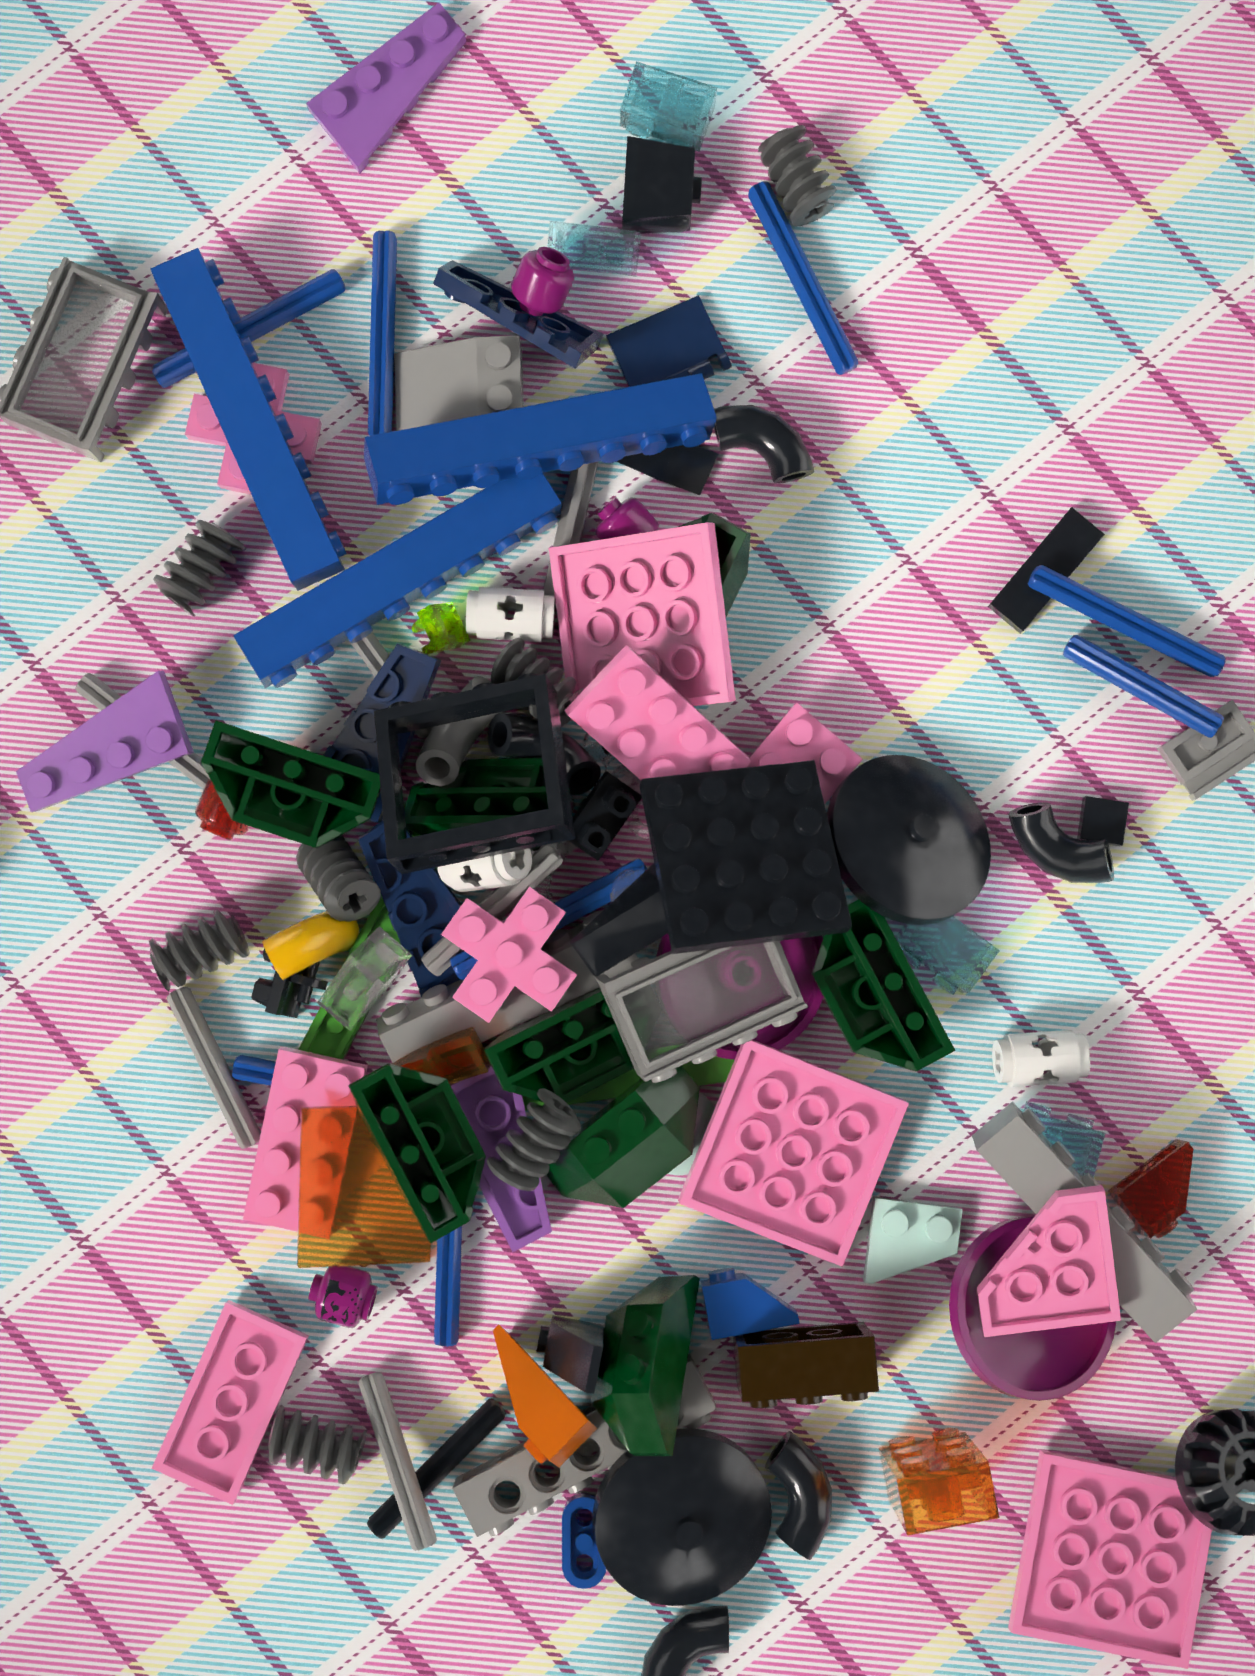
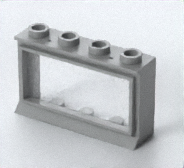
M63 257L59 268L53 269L48 278V293L42 307H37L32 314L30 320L31 332L25 345H21L14 355V370L9 382L0 388V418L9 426L102 462L104 454L96 446L104 426L113 429L118 422L119 413L113 406L121 387L130 390L135 383L136 375L130 367L138 348L148 351L151 346L152 335L147 328L154 312L165 316L168 308L158 293L147 292L72 262L67 257Z
M780 941L672 954V951H669L652 960L648 957L639 958L631 963L632 969L612 978L605 974L596 977L637 1075L645 1082L652 1080L653 1083L669 1079L677 1073V1067L690 1061L693 1064L708 1061L718 1054L716 1049L731 1042L733 1045L747 1043L757 1037V1030L770 1024L773 1027L788 1024L798 1017L796 1012L808 1007L802 998Z

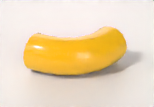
M325 911L304 919L262 940V943L275 970L281 979L284 980L321 960L349 950L359 935V926L357 920L351 922L338 921Z

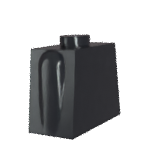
M627 136L622 235L690 231L692 203L700 204L702 177H694L695 148Z

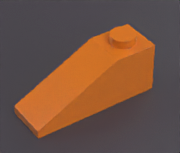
M498 1324L492 1331L518 1427L529 1438L523 1446L541 1465L548 1459L559 1468L598 1428L520 1344Z

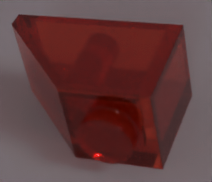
M1175 1139L1108 1190V1193L1117 1205L1134 1222V1228L1139 1234L1148 1238H1152L1154 1235L1156 1238H1161L1176 1228L1178 1225L1176 1219L1186 1212L1194 1150L1189 1142Z

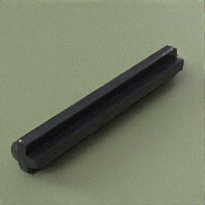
M488 1399L415 1472L423 1498L505 1418L506 1412L496 1400ZM394 1493L367 1521V1526L371 1532L380 1539L385 1538L402 1521Z

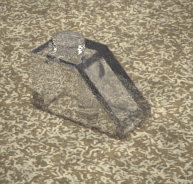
M378 927L349 955L317 1003L351 1031L394 982L413 955L382 928Z

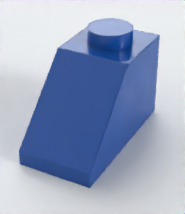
M734 1268L711 1271L708 1273L709 1279L700 1281L712 1340L800 1324L798 1314L792 1306L746 1274H735Z

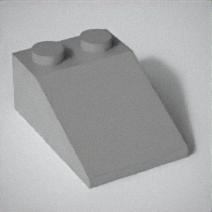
M520 336L473 337L394 353L396 431L524 407Z

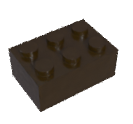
M864 1322L775 1328L733 1336L737 1388L741 1401L750 1402V1407L752 1408L775 1407L778 1405L777 1400L795 1398L796 1404L800 1405L818 1404L823 1402V1396L841 1395V1400L860 1401L867 1399L869 1392H879L875 1336Z

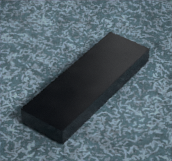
M1071 507L987 607L1021 634L1051 599L1029 587L1028 582L1033 570L1039 565H1044L1069 577L1105 534Z

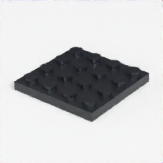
M814 760L642 779L639 787L672 954L846 933L851 929L852 922Z

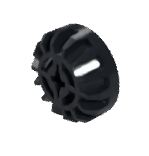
M1238 1408L1206 1413L1198 1417L1187 1427L1177 1447L1175 1475L1183 1501L1190 1512L1203 1525L1225 1535L1254 1536L1255 1504L1242 1501L1236 1494L1255 1492V1448L1243 1450L1238 1442L1245 1438L1255 1440V1411H1242Z

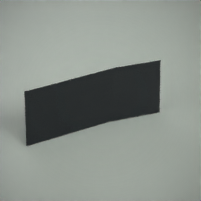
M680 445L665 448L662 452L654 455L639 453L624 456L617 462L662 482L701 495L719 453L699 446L685 447Z

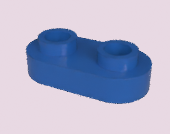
M579 1493L572 1496L566 1502L562 1512V1571L564 1577L571 1585L581 1589L596 1586L601 1582L606 1573V1567L601 1560L595 1542L592 1519L588 1522H581L576 1517V1513L580 1509H588L593 1514L596 1496L590 1493ZM582 1554H587L592 1558L593 1563L589 1567L584 1568L577 1564L576 1559Z

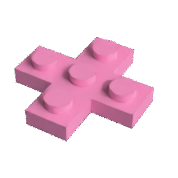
M252 363L258 377L266 374L277 399L270 401L275 415L283 413L292 430L294 438L287 440L293 455L301 452L305 462L313 464L322 425L320 419L283 412L282 406L290 375L287 369ZM194 393L185 431L186 437L191 440L225 446L217 485L221 489L251 495L208 397Z
M531 887L527 889L504 923L469 898H466L441 935L478 961L452 998L489 1023L512 989L517 987L552 1012L577 976L575 972L541 949L566 912Z

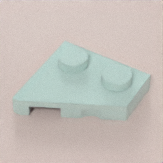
M873 1196L863 1276L864 1283L873 1284L957 1254L963 1209Z

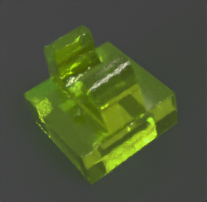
M453 602L431 604L417 612L419 619L412 625L413 633L426 631L430 640L428 645L421 648L423 653L434 654L444 650L457 649L471 641Z

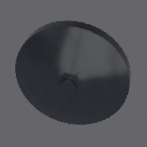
M887 755L874 758L860 765L839 784L833 793L828 806L827 817L841 879L850 891L871 910L896 922L910 925H929L951 918L971 904L979 895L988 877L991 861L988 830L975 801L965 788L946 771L916 757Z
M693 1428L677 1429L673 1456H635L627 1450L610 1467L599 1486L595 1498L592 1518L593 1533L603 1564L621 1587L636 1597L651 1603L684 1606L717 1597L732 1588L747 1575L759 1559L766 1545L771 1527L772 1509L766 1482L755 1462L743 1448L715 1432Z

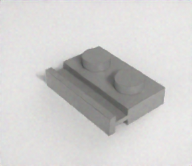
M1233 700L1215 710L1224 717V720L1212 738H1208L1189 727L1157 748L1177 780L1189 792L1190 795L1188 796L1192 801L1198 799L1255 761V732Z

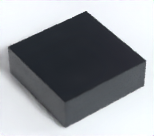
M1089 796L1083 797L1077 839L1097 840L1106 838L1109 845L1123 846L1129 803Z

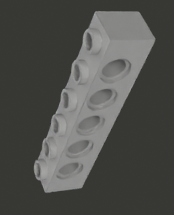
M690 1353L687 1359L677 1429L685 1426L688 1429H696L707 1423L712 1418L710 1413L716 1410L715 1400ZM593 1405L582 1410V1412L598 1428L589 1437L598 1443L600 1447L598 1453L586 1458L580 1456L575 1451L559 1467L560 1472L555 1477L543 1478L537 1473L535 1466L539 1462L523 1446L526 1441L456 1477L452 1489L477 1537L486 1532H489L490 1536L504 1532L514 1524V1517L527 1510L530 1515L545 1510L554 1503L552 1497L567 1489L570 1494L586 1488L594 1481L593 1475L606 1468L609 1470L616 1460L627 1451L626 1447ZM502 1481H512L519 1487L520 1494L514 1499H504L497 1493L496 1486Z

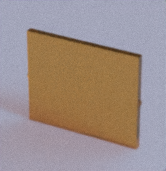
M357 1106L301 1107L297 1267L355 1265L367 1267L368 1265L430 1262L431 1244L402 1196Z

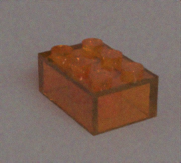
M945 1428L934 1431L932 1433L933 1438L915 1441L913 1436H903L891 1439L888 1442L889 1446L879 1448L888 1500L907 1536L1000 1518L989 1461L966 1432L959 1433L957 1428Z

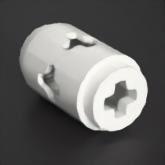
M479 587V591L468 590L466 633L476 634L479 639L513 640L521 638L524 641L542 642V638L553 639L555 595H545V591L491 587ZM510 609L516 610L512 620L505 619Z
M530 848L440 866L438 867V873L447 887L459 892L512 886L528 876L532 866V854Z
M1072 1030L1005 1034L1003 1039L994 1040L992 1061L996 1080L998 1083H1007L1009 1087L1076 1083L1079 1077H1087L1090 1071V1051L1087 1039L1084 1034H1075ZM1038 1038H1046L1040 1040L1038 1046L1033 1047L1032 1043L1038 1042ZM1049 1070V1073L1043 1076L1044 1071Z

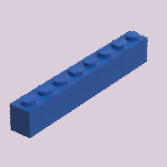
M196 248L150 268L291 583L299 591L344 571L345 568L340 557L346 555L347 552L337 531L328 533L322 518L328 516L329 512L319 491L312 494L309 491L305 479L312 476L302 453L299 452L293 455L287 440L294 438L292 430L284 414L276 416L272 409L270 401L277 399L266 374L258 377L252 363L259 361L258 355L249 336L244 338L239 336L235 325L242 322L231 297L223 300L218 286L224 284V280L214 259L206 262L200 250Z
M700 373L367 436L364 440V462L376 504L390 503L392 505H401L416 497L431 494L434 496H446L456 491V489L471 486L487 488L502 480L517 477L521 480H527L543 472L558 469L565 472L573 471L588 463L599 461L613 463L621 460L624 456L639 453L654 455L662 452L665 448L680 445L695 447L710 439L717 416L703 375Z
M543 473L527 480H521L517 477L499 481L233 636L264 688L272 684L275 688L281 687L292 681L298 675L296 670L309 662L313 665H318L328 660L335 654L334 648L348 639L350 643H355L368 636L373 631L371 626L382 619L387 618L388 621H393L410 610L409 604L422 596L425 599H430L440 594L447 588L446 582L459 574L463 578L474 574L485 565L484 559L496 552L503 556L513 551L521 544L520 538L532 531H535L536 534L547 531L558 522L557 516L561 513L562 503Z

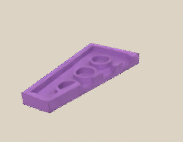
M437 3L306 103L309 112L359 174L369 164L368 159L378 146H383L393 134L392 129L406 112L409 114L418 103V97L427 85L434 83L466 43L465 33L444 7Z
M155 672L16 771L31 812L40 811L194 753L165 672Z
M488 1064L451 1083L450 1086L486 1155L479 1187L512 1252L551 1233L552 1229L540 1178V1182L535 1190L524 1191L503 1182L488 1167V1157L503 1160L496 1151L497 1145L504 1143L512 1147L513 1144L508 1140L506 1134L509 1129L523 1133L524 1131L518 1126L516 1120L519 1116L526 1117L522 1095L503 1090L491 1064Z

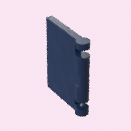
M699 295L606 335L608 344L628 387L702 373L705 380L714 376L709 359L716 356L723 371L732 368L730 359L721 344Z

